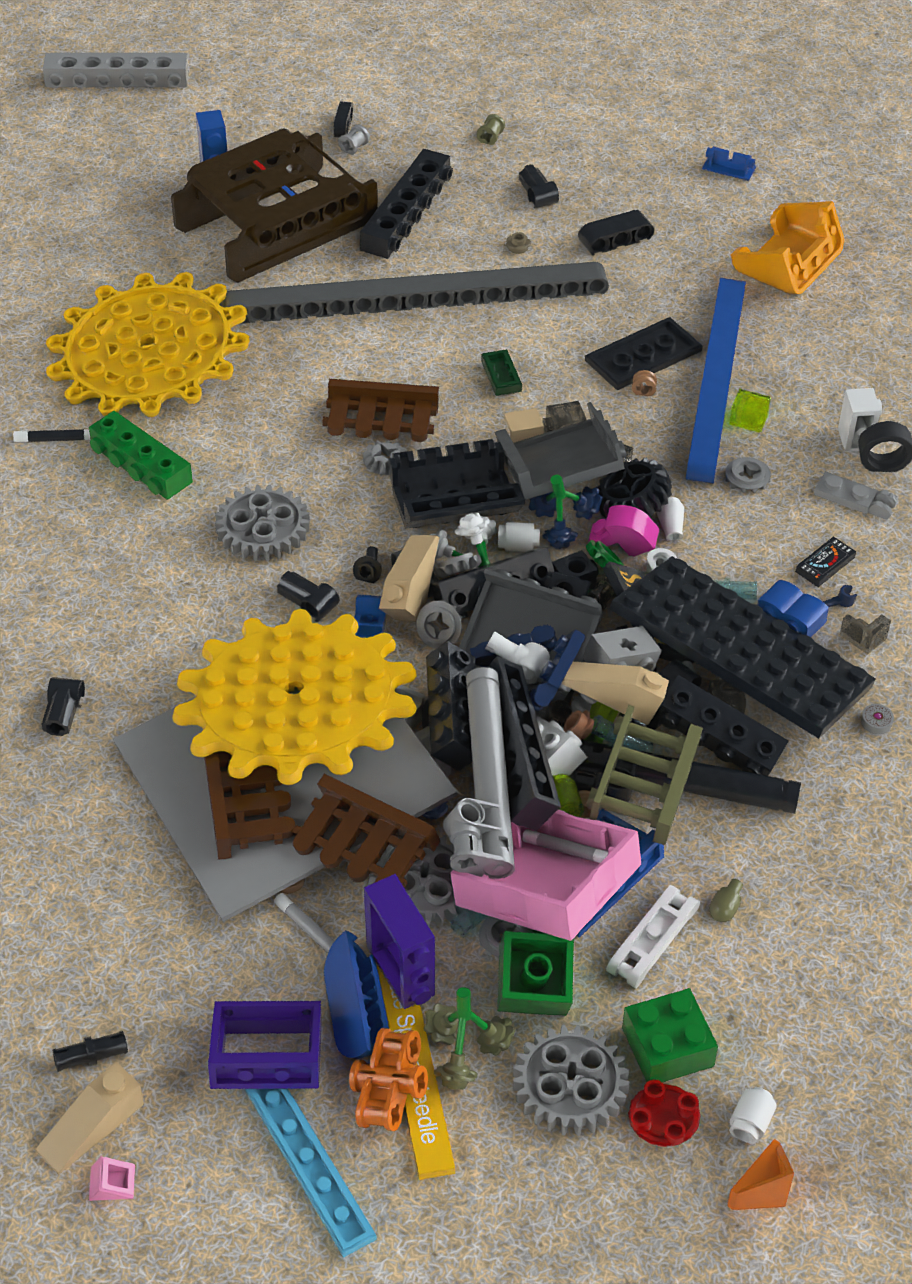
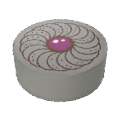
M871 704L863 710L861 724L870 733L884 734L891 729L894 715L884 705Z

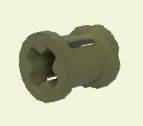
M497 114L488 115L484 125L477 130L478 140L481 143L494 145L498 139V134H501L506 126L503 118Z

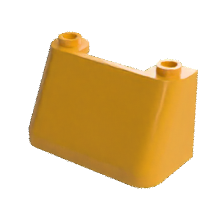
M833 201L780 204L770 218L774 235L757 252H751L748 247H738L731 254L733 266L739 273L785 293L802 294L843 249L844 237Z

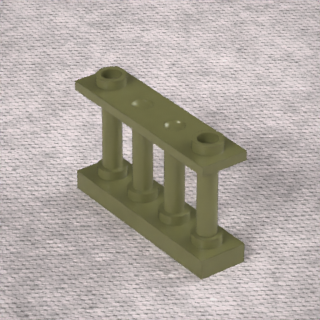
M628 705L625 716H618L613 731V734L617 735L600 785L598 789H591L586 807L592 808L590 820H597L600 809L604 808L651 823L650 827L656 828L653 842L666 845L703 728L690 724L687 736L680 735V737L669 735L631 723L635 707ZM627 735L674 749L676 750L675 753L679 754L680 757L679 760L672 759V761H668L623 747ZM618 759L666 773L667 777L671 778L672 781L671 784L664 783L662 786L614 770ZM612 783L659 798V802L664 803L662 809L656 808L651 810L607 796L606 792L609 784Z

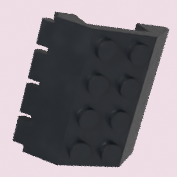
M493 439L473 441L474 452H470L468 442L446 445V456H442L440 446L417 450L418 460L415 461L413 451L392 453L388 466L393 496L405 529L420 528L440 523L447 524L459 521L470 513L475 514L478 512L480 516L484 517L518 512L525 505V498L519 484H510L504 471V450L501 443L496 442L494 445Z

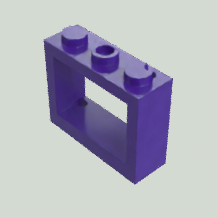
M394 874L364 887L366 947L373 955L375 962L399 1002L406 1009L415 1004L422 1005L435 996V936L400 880Z
M215 1001L208 1059L210 1089H318L322 1032L321 1001ZM310 1033L309 1052L224 1053L226 1034Z

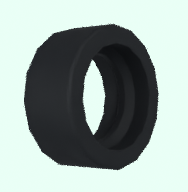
M884 421L869 426L861 433L858 447L861 463L867 470L871 472H897L904 469L912 461V436L906 426L898 422ZM891 441L902 444L891 453L878 454L870 451L874 446L882 442Z

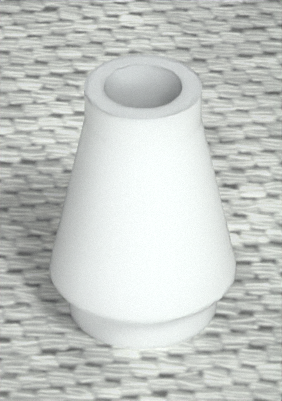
M669 497L668 504L661 506L662 511L656 512L664 530L666 540H681L683 538L684 505L678 498Z

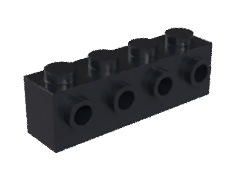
M537 548L432 582L430 587L435 601H446V603L456 606V611L464 619L468 617V611L475 609L486 581L485 569L495 571V569L504 570L510 573L512 577L520 580L530 578L540 583V586L543 587L547 576L552 577L555 571L548 548Z
M447 641L426 656L431 756L460 771L472 763L466 676L471 670L476 669L474 656Z
M679 675L654 715L663 726L669 729H676L686 736L690 724L702 727L703 730L698 746L706 747L713 751L720 760L728 763L731 762L746 772L768 776L789 740Z

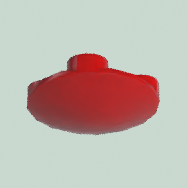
M650 1080L646 1082L644 1089L639 1091L630 1102L628 1111L630 1125L638 1137L650 1144L663 1147L680 1145L691 1139L698 1130L701 1118L699 1099L695 1094L687 1092L678 1086L663 1084L659 1080Z

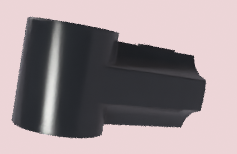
M530 164L526 165L519 172V181L527 191L529 202L534 204L535 207L533 208L558 203L559 192L557 185L554 181L548 182L539 168Z
M287 571L283 574L277 585L278 594L297 604L301 609L306 610L310 616L316 619L315 622L320 621L340 601L339 595L329 584L321 583L317 586L294 571Z
M50 678L47 690L48 704L41 723L43 731L56 736L69 734L76 709L82 706L79 705L80 698L85 695L84 680Z

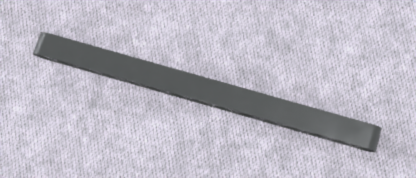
M583 262L227 291L225 299L219 305L222 307L242 305L247 310L246 319L242 323H255L258 320L267 322L280 321L283 318H290L292 320L308 318V316H316L317 318L334 316V314L354 315L360 314V312L403 311L419 307L421 309H428L444 305L447 307L464 306V304L468 303L477 305L489 304L493 301L502 303L514 302L518 299H524V301L539 300L542 297H550L551 299L567 297V295L588 296L593 295L592 293L605 294L608 291L609 283L604 266L601 263Z

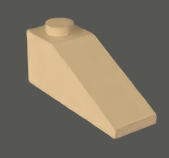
M411 535L386 577L379 609L394 620L416 622L420 610L426 605L439 542L437 535Z
M572 662L562 684L623 714L626 713L628 705L634 706L632 718L648 725L665 698L669 680L656 672L649 671L640 666Z
M115 1062L87 1085L37 1146L35 1151L60 1175L144 1105L140 1084L118 1062Z

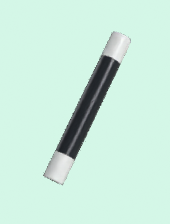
M89 429L14 431L13 437L14 442L90 440Z

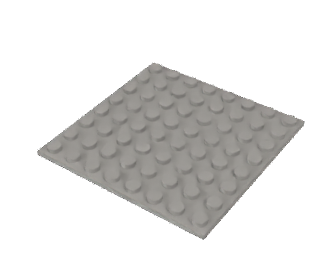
M294 687V691L289 692V694L300 693L297 687ZM174 708L113 738L115 745L223 922L324 868L320 861L322 849L316 846L308 855L298 854L293 847L295 835L283 839V844L277 845L274 844V840L248 843L249 848L240 849V845H232V858L218 860L204 757H196L190 751L192 739L204 729L198 725L180 726L175 724L172 720ZM397 717L390 718L383 723V726L390 731L394 738L393 746L384 751H378L367 746L353 749L350 753L353 768L349 773L336 775L329 771L325 765L316 763L308 765L304 769L302 778L298 783L274 787L275 791L284 790L291 795V807L287 811L278 812L279 817H291L294 819L295 824L300 827L303 826L314 809L311 805L314 798L321 799L323 796L317 783L324 773L416 818L456 797L458 793L404 718ZM220 767V772L228 771V767ZM259 788L240 792L241 795L266 792V789ZM232 792L224 793V797L232 796ZM343 807L341 808V810L348 812L347 809ZM270 814L247 816L244 818L245 821L268 819ZM236 818L227 819L228 824L236 823ZM334 818L322 838L329 840L341 821ZM370 820L367 822L373 826L376 824ZM361 831L349 851L354 852L358 850L368 834Z

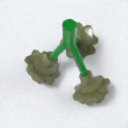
M461 987L456 992L457 1010L454 1006L446 1007L437 1003L433 1006V1010L429 1009L425 1012L427 1022L424 1026V1031L431 1034V1040L434 1043L443 1042L451 1045L456 1039L455 1051L451 1052L450 1062L443 1066H437V1069H434V1074L442 1078V1085L453 1090L465 1089L467 1084L475 1081L478 1073L470 1070L464 1064L465 1053L462 1051L466 1021L471 1020L479 1026L481 1034L477 1038V1043L481 1045L480 1051L483 1054L491 1053L497 1056L501 1051L509 1049L515 1034V1028L511 1026L512 1020L510 1018L501 1019L498 1016H494L491 1022L488 1020L483 1021L472 1012L471 992L466 987Z

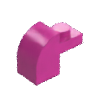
M616 505L609 508L606 519H600L593 523L588 542L590 540L601 541L606 546L618 543L629 556L635 557L655 549L659 527L642 510L627 505Z

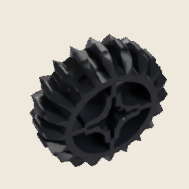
M647 457L641 461L637 458L630 463L625 461V469L606 474V478L599 480L600 485L596 488L599 489L598 495L602 496L600 513L605 519L608 516L609 508L616 505L638 508L652 518V514L661 512V506L668 504V498L672 496V482L666 469L663 468L662 464H658L656 460L649 461Z

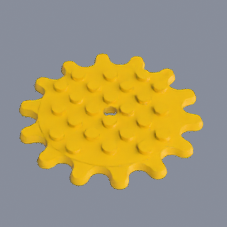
M188 272L179 273L170 283L164 285L155 283L152 274L141 273L135 277L133 287L126 291H117L110 285H103L95 291L98 302L94 307L88 309L71 307L64 312V319L73 326L69 332L52 335L46 340V346L51 352L64 354L60 361L52 363L46 368V374L51 380L56 382L74 380V383L64 392L65 398L73 405L80 404L90 398H99L101 400L98 404V409L104 417L112 411L118 413L124 406L132 404L139 405L141 412L145 416L155 417L159 414L161 404L165 400L177 397L185 400L188 404H195L201 399L202 390L199 385L205 380H228L232 377L234 371L233 364L223 358L230 353L245 351L248 348L249 336L246 333L230 330L235 325L245 321L247 310L242 305L231 307L219 305L227 294L226 286L223 284H213L204 290L193 289L194 278Z
M304 609L294 610L288 623L275 627L264 625L258 618H249L244 621L242 627L243 638L237 642L226 643L217 639H210L204 643L202 656L211 663L209 666L197 670L186 669L179 673L177 679L178 688L185 692H191L196 697L191 701L177 705L174 708L172 720L180 726L198 725L204 729L192 739L190 751L194 756L206 757L218 751H225L231 754L232 758L228 765V773L233 778H245L257 767L269 765L277 770V777L280 783L293 785L301 780L303 771L308 765L316 763L325 765L333 774L344 775L353 768V761L350 757L353 749L367 746L378 751H384L393 746L394 738L390 731L383 726L386 720L395 717L408 718L415 714L416 704L410 696L396 693L395 689L402 684L414 681L417 677L416 670L410 662H389L384 659L396 648L395 640L389 633H380L369 638L356 636L355 634L359 628L358 622L350 614L341 615L335 622L328 625L312 623L310 614ZM294 687H297L298 691H300L298 694H289V692L294 691Z

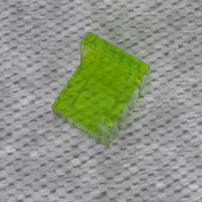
M739 389L732 404L729 425L762 432L769 415L771 397Z

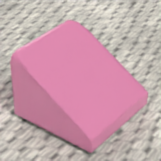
M101 1156L91 1166L89 1201L133 1199L135 1164Z

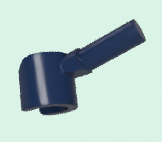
M843 585L838 596L822 602L828 607L837 605L850 607L854 604L857 594L850 595L853 587L851 585Z

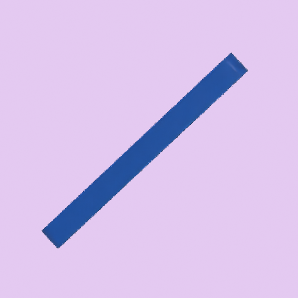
M720 278L686 480L714 484L746 281Z

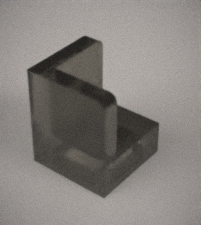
M848 614L843 618L839 635L868 655L887 639L891 620L881 614L868 624L861 618L855 619Z

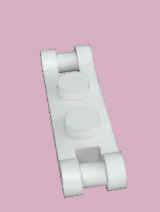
M669 885L613 955L606 971L615 977L619 974L627 979V984L637 989L648 971L686 922L698 910L700 901L691 896L686 898L680 894L679 889ZM672 905L676 906L677 908H679V911L676 910L675 908L671 907V906H672ZM629 958L637 962L635 967L626 963Z

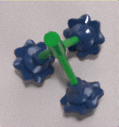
M556 474L550 479L553 491L530 498L528 508L531 511H535L536 517L547 516L552 518L554 513L557 512V518L554 519V527L545 530L542 538L548 540L551 547L561 549L568 548L570 543L578 537L577 532L566 527V520L563 518V499L565 497L572 499L574 503L573 510L577 511V518L584 517L590 520L594 514L600 511L602 496L598 495L599 489L596 487L590 488L585 486L582 492L576 494L566 491L562 477Z

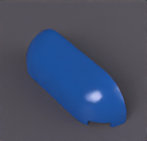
M345 930L334 941L328 952L324 967V980L334 1038L338 1050L348 1058H366L372 1055L378 1031L381 1028H389L375 959L372 954L367 957L360 946L354 942L358 937Z

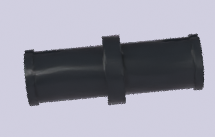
M119 1031L118 1033L92 1039L91 1036L85 1037L83 1042L58 1049L54 1048L52 1053L56 1070L59 1072L63 1069L89 1063L90 1066L96 1065L97 1060L128 1053L124 1032Z

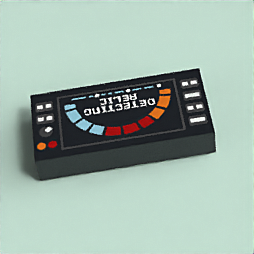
M833 536L796 566L795 572L815 586L820 587L855 558L856 551Z

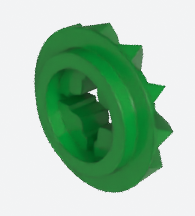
M590 540L587 543L586 550L601 568L609 561L624 566L620 558L601 541Z

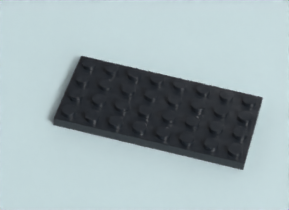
M673 556L615 597L609 608L637 627L643 626L653 637L818 739L871 689L876 680L863 668L854 666L841 658L838 653L816 643L811 637L796 632L785 621L776 619L763 611L760 606L751 604L738 596L735 591L721 586L713 581L710 576L698 572L688 566L685 561Z

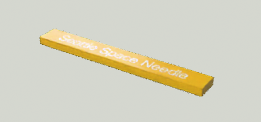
M377 965L389 1029L395 1033H407L410 1030L419 1033L421 1050L416 1066H424L428 1073V1086L423 1098L415 1099L411 1094H407L404 1107L418 1178L423 1180L455 1174V1164L436 1075L434 1074L427 1033L424 1031L425 1024L421 1005L415 1004L404 1009Z

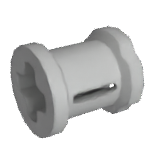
M356 124L348 134L339 137L338 145L343 152L354 155L358 147L369 142V132L364 126Z

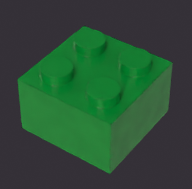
M504 931L499 945L497 1011L567 1016L573 1004L574 938L569 941L549 934Z
M690 988L624 1008L622 1029L646 1082L659 1080L663 1083L715 1066L718 1044Z

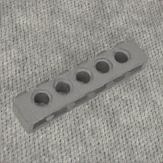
M45 53L43 75L45 87L177 88L187 87L189 66L187 53Z

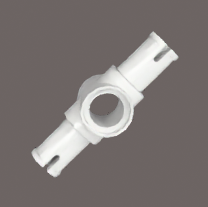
M497 632L493 633L485 648L510 662L522 666L527 684L541 683L543 679L539 676L548 661L552 662L549 660V652L542 645L530 642L526 645L520 643L518 646ZM561 683L558 690L568 694L571 688Z

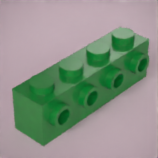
M112 411L89 426L90 446L97 454H104L115 467L125 469L133 480L142 481L153 494H160L168 500L193 483L191 463L116 411Z

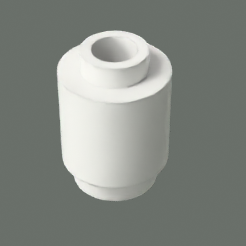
M506 522V525H499L498 548H505V551L513 552L533 550V546L539 547L540 529H534V523Z
M754 1087L753 1089H745L730 1118L731 1127L729 1131L733 1137L753 1145L764 1136L777 1108L772 1095L767 1090Z

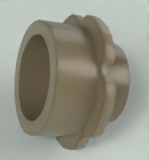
M516 232L507 238L506 246L512 253L522 254L531 246V240L524 233Z

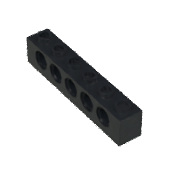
M423 148L360 231V251L388 259L393 251L397 252L399 250L402 239L410 235L413 224L419 223L424 209L430 208L435 194L439 195L444 182L451 179L453 168L450 166L449 155Z
M497 656L487 668L495 670L498 674L511 822L518 826H524L537 831L561 805L523 667Z

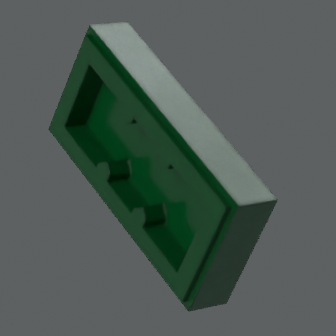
M507 349L481 354V362L496 396L522 392V382Z

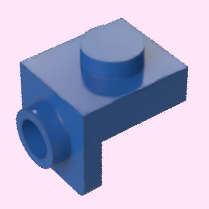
M357 595L354 617L358 622L359 628L355 634L356 636L369 638L384 633L386 613L379 609L381 596Z

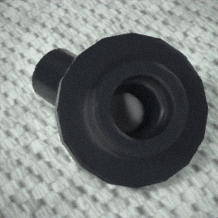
M368 547L366 556H362L355 561L353 574L356 580L373 584L379 580L382 573V565L377 561L378 548Z

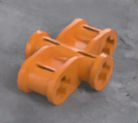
M381 1028L376 1035L370 1064L360 1059L353 1062L349 1073V1084L352 1091L361 1092L355 1110L356 1123L359 1127L368 1128L370 1125L383 1126L388 1131H396L402 1121L407 1094H411L415 1099H421L425 1095L428 1086V1073L424 1066H416L421 1050V1039L417 1031L410 1030L407 1033H395L389 1028Z

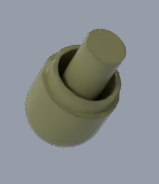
M731 879L727 887H721L714 895L709 905V912L714 920L727 922L736 914L741 905L739 893L743 888V883L738 879Z

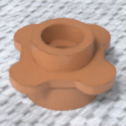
M587 710L573 712L564 724V731H572L580 740L588 737L594 725V720L590 718V712Z

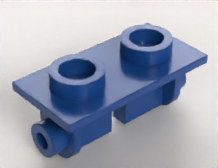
M715 146L707 148V160L702 169L747 181L750 180L756 169V159H753L751 155L734 152L732 159H730L729 150Z

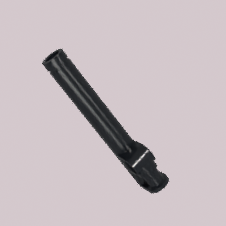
M581 739L582 745L580 748L587 758L568 776L567 795H571L573 791L598 789L613 745ZM639 751L668 761H672V759L679 760V758ZM618 759L614 770L662 786L664 783L671 784L672 781L671 778L667 777L666 773ZM693 761L683 792L777 811L781 809L783 812L795 814L801 782L792 780L788 782L782 778ZM612 783L609 784L606 792L607 796L629 802L632 794L631 789Z

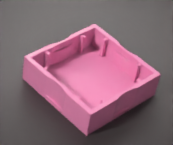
M557 810L536 832L608 851L607 857L601 863L526 843L522 837L524 831L529 828L518 826L511 822L515 864L513 874L505 878L492 879L485 874L481 877L455 870L450 872L456 906L571 941L641 865L638 831L598 820L579 818Z

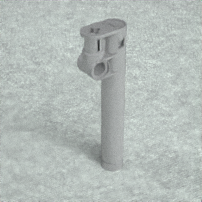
M481 667L471 670L466 676L475 799L464 798L460 800L444 819L443 828L447 836L450 837L451 843L454 844V854L450 857V866L453 870L481 877L485 874L489 878L500 879L510 876L515 871L500 692L497 672L491 668Z

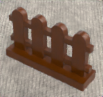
M329 379L326 408H330L329 417L323 416L322 426H326L328 433L332 436L343 434L345 428L355 429L356 436L360 438H367L371 436L372 430L383 431V437L388 440H395L399 438L400 432L411 433L413 441L423 442L427 439L428 434L434 435V425L430 424L431 416L438 414L439 387ZM348 410H358L357 418H347ZM376 412H386L384 421L374 420ZM403 414H413L412 423L402 422Z
M225 751L214 752L204 757L218 860L232 858V845H240V849L249 848L248 843L274 840L275 845L283 844V839L294 835L292 831L296 824L291 817H279L278 812L287 811L291 807V795L284 790L275 791V786L283 785L278 780L277 770L272 766L263 765L254 769L245 778H233L229 775L228 771L220 772V767H228L232 755ZM259 788L266 789V792L241 795L240 792ZM232 792L231 797H224V793ZM270 814L268 819L245 821L244 818L247 816ZM236 818V823L228 824L227 819Z
M325 773L317 783L323 796L321 799L314 798L311 803L314 808L302 827L296 825L292 831L295 835L293 847L298 854L308 855L317 846L322 849L320 861L324 867L334 869L340 865L342 860L349 862L347 874L353 882L360 883L365 881L370 873L377 876L375 882L396 874L404 888L408 883L404 877L416 858L422 861L426 855L422 849L425 847L434 852L441 842L434 826ZM343 807L347 809L348 812L341 810V808ZM334 818L341 821L329 840L322 838ZM370 820L376 824L373 826L367 822ZM361 831L368 834L356 854L349 851ZM398 834V835H400V836H403V838L400 839V838L396 837L395 835ZM388 845L396 848L383 868L376 865Z

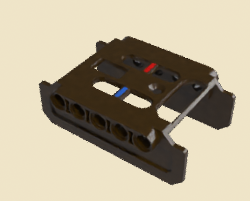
M285 128L192 166L187 173L188 182L184 188L171 195L174 227L184 233L223 216H227L242 230L236 239L227 242L224 246L227 277L237 283L364 227L378 209V187L374 179L362 183L349 174L323 151L322 135L318 132L307 136L300 131L292 133ZM323 156L344 174L336 178L322 177L319 172L323 167ZM307 180H313L318 183L316 187L299 194L290 188ZM276 193H281L286 198V200L271 206L259 205V201Z

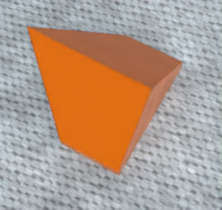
M774 1139L733 1186L727 1204L732 1210L786 1206L794 1171L780 1142Z

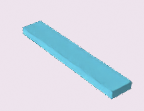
M244 1089L343 1258L377 1240V1235L288 1089Z

